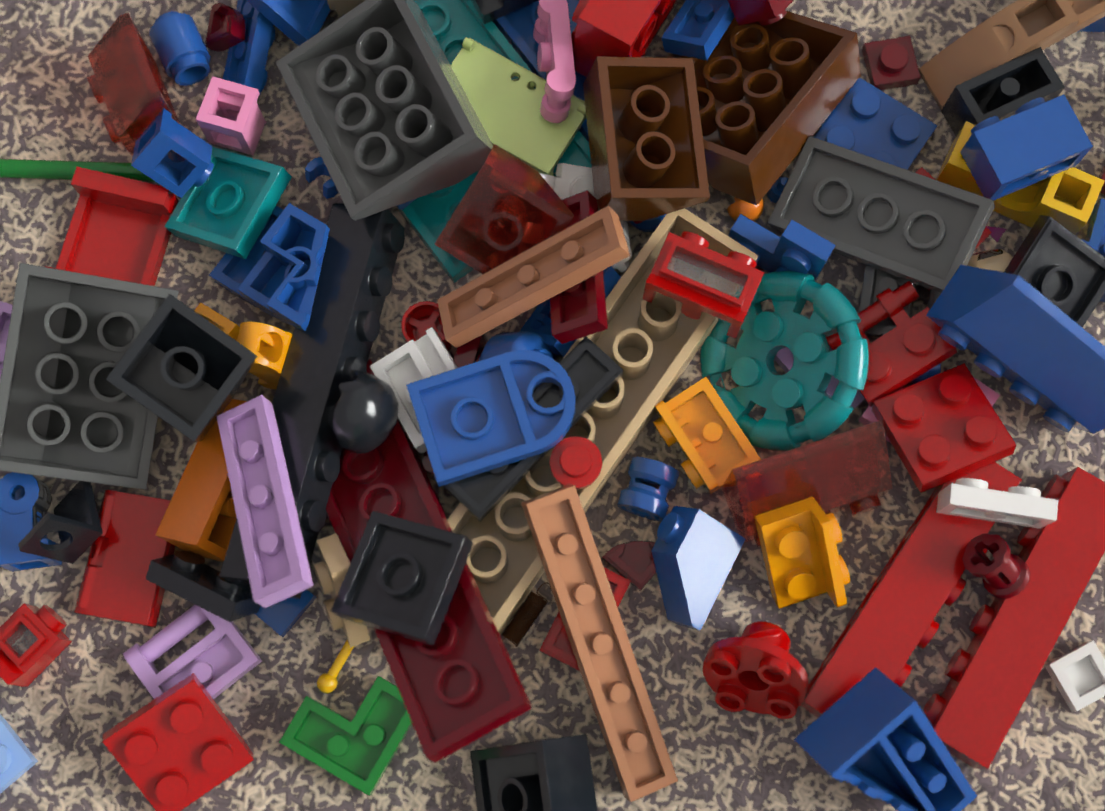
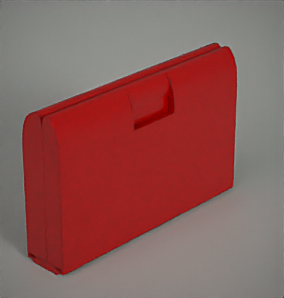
M105 490L99 512L103 533L90 547L74 613L156 628L165 589L146 580V575L151 560L174 554L175 546L155 535L171 500Z

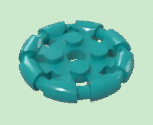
M793 271L771 272L764 274L762 277V281L740 328L744 332L738 341L737 347L727 343L729 338L727 332L731 323L719 319L710 335L706 338L700 350L702 377H710L713 388L745 436L749 438L752 446L773 451L795 450L800 448L802 442L812 439L813 442L817 443L829 436L852 413L854 408L850 405L858 389L864 390L869 367L868 341L861 337L857 325L861 322L857 311L836 287L830 283L821 285L815 282L814 276L811 274ZM740 286L734 297L739 299L744 287ZM771 298L775 311L763 312L760 302ZM806 301L813 303L814 311L811 317L801 314ZM838 332L842 345L830 351L826 337ZM788 347L794 357L793 366L789 372L780 375L775 369L774 359L781 349ZM731 371L732 379L740 386L726 390L721 373ZM832 376H834V378L839 380V383L831 396L824 391L829 385ZM720 377L722 379L724 388L716 385ZM756 404L767 408L763 418L759 421L748 416ZM803 406L806 413L804 421L796 423L792 409Z

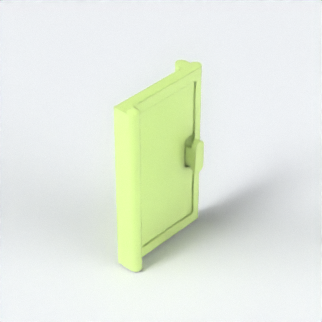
M466 37L462 43V49L452 62L451 67L495 150L536 173L554 176L553 169L586 119L585 101L573 95L570 98L571 105L566 120L560 123H552L545 120L541 116L540 107L542 98L546 94L544 90L546 80L475 40ZM514 76L518 77V79L513 80L511 78Z

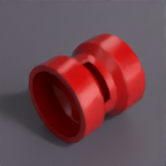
M422 301L410 306L404 313L401 321L405 342L407 343L412 339L417 341L427 334L426 330L432 327L440 336L448 351L451 349L452 344L445 340L438 303Z

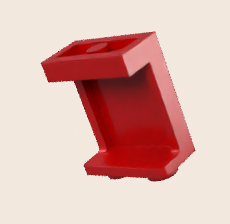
M76 166L71 185L80 196L56 268L53 269L155 286L171 236V232L164 226L179 200L174 193L161 185Z

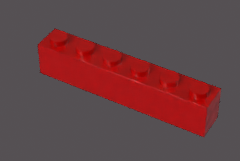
M993 462L941 484L934 489L808 684L807 693L803 703L800 705L817 718L820 717L875 667L899 687L904 684L912 670V666L906 663L916 646L924 649L928 645L940 625L934 620L935 616L943 604L950 607L966 585L967 581L962 579L961 575L966 569L962 558L967 544L981 534H988L995 523L993 521L936 513L938 492L951 483L956 484V479L959 478L984 480L988 482V489L1008 492L1009 487L1019 486L1022 481L1021 478L998 463ZM983 549V552L986 554L988 550Z
M1080 467L1074 468L1062 475V477L1057 474L1054 475L1041 495L1044 498L1058 500L1057 521L1040 529L1024 526L1018 536L1017 543L1023 546L1018 556L1028 565L1030 571L1029 582L1025 589L1012 598L999 599L995 597L991 606L983 604L969 627V630L975 633L966 651L959 648L946 667L945 675L951 679L943 694L940 696L934 693L923 709V713L948 752L974 769H989L1105 552V482ZM1002 572L999 573V577L1005 583L1010 582Z

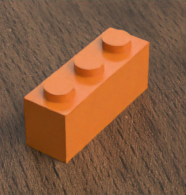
M232 399L222 413L247 401ZM216 420L202 441H197L155 535L184 551H190L204 558L224 562L237 515L218 421Z

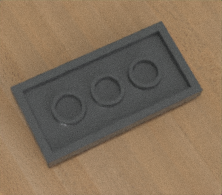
M809 136L769 218L768 224L772 229L783 233L790 221L794 220L835 244L834 253L942 293L959 266L968 265L995 208L994 200Z

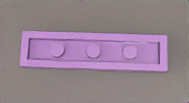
M260 395L218 415L217 421L253 600L266 608L313 587V581L273 404L263 395Z

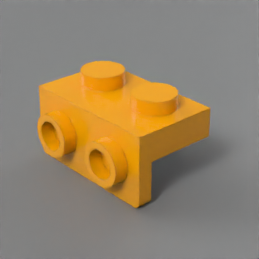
M704 377L666 403L662 400L655 406L656 412L660 417L653 421V424L668 447L677 442L687 457V460L680 465L696 489L705 485L710 494H712L762 461L707 377Z

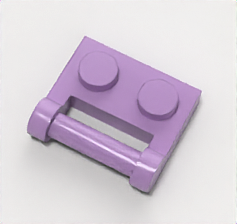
M193 605L142 646L136 643L123 653L130 667L154 699L192 673L196 675L211 697L215 699L262 662L233 621L228 622L197 605ZM209 619L215 629L159 672L153 662Z

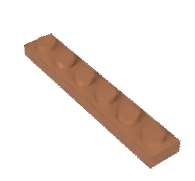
M568 484L521 502L624 797L633 802L677 782V776L575 485Z

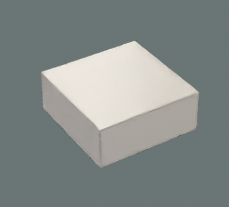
M1094 640L1088 641L1044 665L1071 712L1079 711L1105 696V659Z

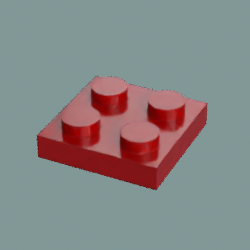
M965 363L873 401V414L920 493L1010 456L1015 451L1016 443Z
M194 673L105 732L102 738L103 744L156 811L183 810L254 760L253 753Z

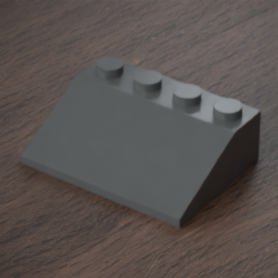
M365 0L276 61L350 217L355 221L455 185L499 157L426 18L414 0Z
M19 263L0 379V471L146 490L158 416L107 381L106 378L168 295L171 294L177 298L179 290Z

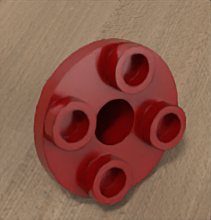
M765 621L753 622L744 628L741 637L722 639L708 649L703 662V675L707 684L716 693L715 702L721 708L730 712L747 710L760 714H771L780 719H790L796 715L798 707L805 699L809 681L804 667L789 653L791 647L790 637L781 627Z

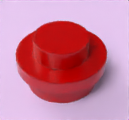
M574 436L563 439L554 447L550 456L551 473L562 486L571 484L575 485L576 489L586 488L596 481L602 469V456L598 447L592 441L583 437Z

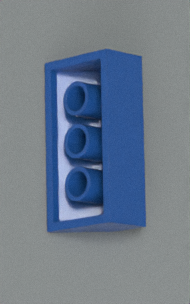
M960 265L926 315L941 327L938 335L947 343L964 351L968 348L977 355L974 360L975 365L993 377L999 379L1002 376L1012 383L1008 390L1013 395L1033 406L1038 403L1046 410L1043 418L1060 430L1069 433L1074 427L1095 434L1104 429L1105 346L1019 275Z

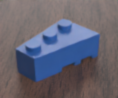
M876 667L794 739L830 776L855 785L864 794L874 799L877 797L889 803L897 811H962L977 797L916 700Z

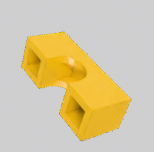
M966 121L951 144L936 180L983 196L960 153L972 135L971 129L976 126ZM1072 167L994 200L995 208L993 211L1031 228L1040 215L1050 216L1076 235L1087 224L1105 180Z

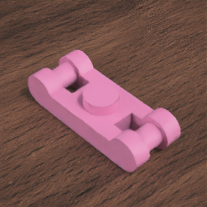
M539 0L537 10L539 18L535 21L533 37L539 43L537 54L538 71L546 72L544 89L546 94L542 98L540 113L545 120L552 123H560L568 117L571 105L570 98L573 96L576 84L567 0Z

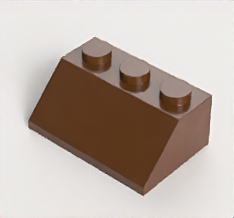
M597 56L583 83L594 196L597 199L598 211L609 206L619 216L620 221H645L707 202L710 199L693 58Z

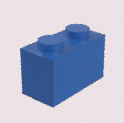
M1063 94L1045 102L1043 97L1033 99L1018 108L1015 115L1000 120L998 116L983 120L971 129L972 135L960 153L983 196L996 200L1075 167L1093 145L1066 96Z

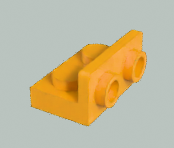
M812 496L754 516L771 594L779 609L824 593L829 595L837 608L847 605L844 585L850 583V575L844 559L837 551L836 544L841 543L843 538L839 523L832 512L825 514Z

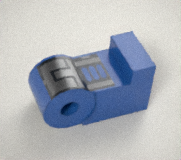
M11 472L0 480V567L11 572L62 565V561L19 550L18 544L45 516L51 506L52 495L49 487L33 475ZM47 534L41 539V542L44 544H58L48 539Z

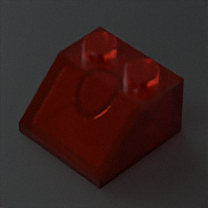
M125 13L118 16L88 55L94 74L88 76L87 79L98 103H106L110 115L103 117V122L114 144L122 142L130 155H133L135 142L163 108L172 113V119L179 124L180 122L155 58L130 14Z
M494 144L447 220L435 245L480 273L485 274L565 230L572 221L574 214L538 171Z

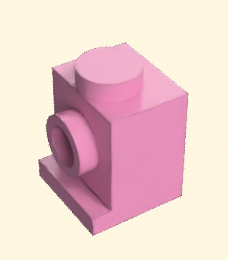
M212 76L196 117L198 125L210 144L254 156L266 124L257 104L260 94L258 89Z

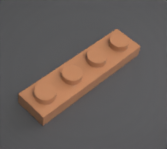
M607 206L437 299L445 340L458 348L629 257L630 253L619 216Z

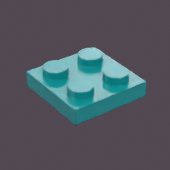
M212 147L211 162L214 163V167L210 176L200 187L193 185L179 200L164 227L176 237L246 259L292 176L282 166Z

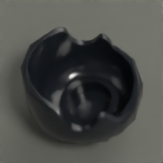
M351 370L350 375L357 379L339 384L341 396L334 409L333 431L339 444L346 450L357 454L368 453L384 443L391 435L397 424L399 403L390 384L372 374Z

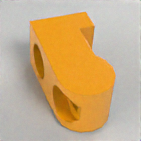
M242 322L240 323L237 342L258 356L249 373L259 377L258 384L265 388L276 389L293 334L264 323Z

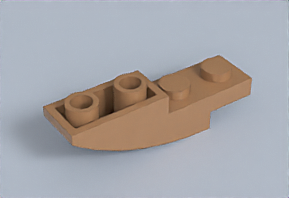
M1017 0L935 55L919 68L920 76L942 110L955 86L1034 49L1041 47L1044 50L1105 17V0Z

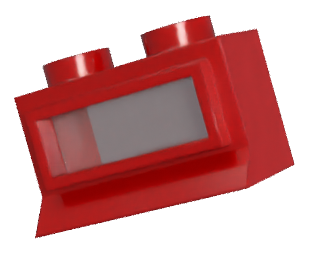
M684 231L680 236L669 232L654 267L645 281L642 299L652 303L656 292L683 303L681 313L689 318L699 320L702 312L731 323L727 336L736 339L765 272L756 269V261L746 254L730 251L725 256L708 249L709 242L698 234Z

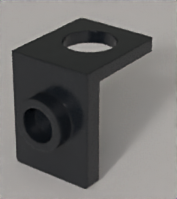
M79 481L54 508V514L47 513L18 544L19 550L74 564L103 533L91 482ZM58 531L60 544L48 545L41 542V539L46 534Z

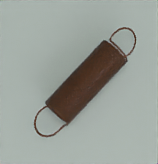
M538 590L537 594L534 592L529 594L522 607L517 611L508 627L502 633V636L516 645L515 647H518L548 603L538 593Z

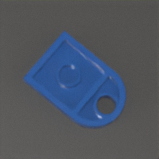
M532 350L506 352L406 384L439 487L550 450L565 437L575 415V391L567 372L551 357ZM542 383H554L560 387L563 392V398L558 405L544 408L535 403L532 397L533 392Z

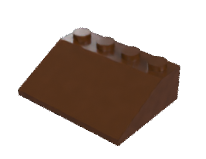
M786 11V15L780 20L765 26H761L759 21L738 25L734 17L708 60L693 58L709 185L718 191L757 206L802 150L808 137L815 134L860 78L861 69L856 32Z

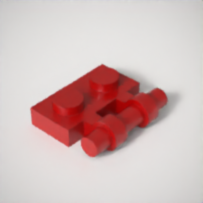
M907 281L893 291L890 288L885 289L876 295V302L858 313L861 322L857 325L862 339H867L869 349L867 379L864 390L859 391L870 407L873 405V401L894 393L957 353L956 347L950 345L938 335L941 327L926 316L929 312L928 307L911 318L903 309L919 298V294L910 281ZM889 317L895 328L875 341L870 342L864 332ZM838 332L826 337L832 351L842 345Z

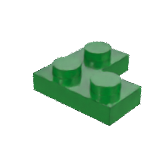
M378 676L352 721L310 696H306L279 743L361 792L371 796L412 726V722L398 687Z

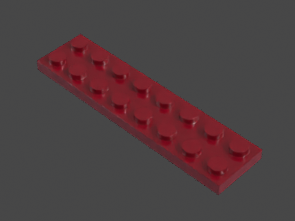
M369 359L366 365L367 373L374 375L370 367L374 363ZM399 418L388 439L372 451L357 454L343 447L340 457V472L337 479L333 482L326 511L350 564L372 511L453 532L414 445ZM467 562L434 646L374 628L425 757L431 762L437 763L533 709Z

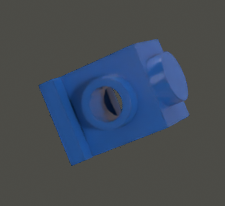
M163 108L135 142L131 166L182 198L193 185L200 187L210 176L214 167V163L211 162L212 146L172 119V113Z

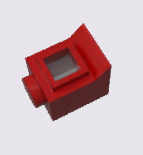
M24 603L0 626V677L7 685L28 687L72 642L62 632L67 626L66 622L49 606L44 604L39 609L36 606Z

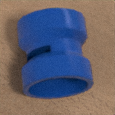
M638 456L632 457L628 470L630 482L628 487L621 491L617 507L626 512L661 522L669 508V504L666 501L668 491L675 488L680 472L670 465L653 459Z

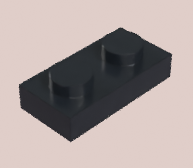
M176 551L173 555L154 559L150 562L146 580L228 622L257 613L260 605L254 602L252 592H246L220 577L221 571L206 565L205 559L196 553Z

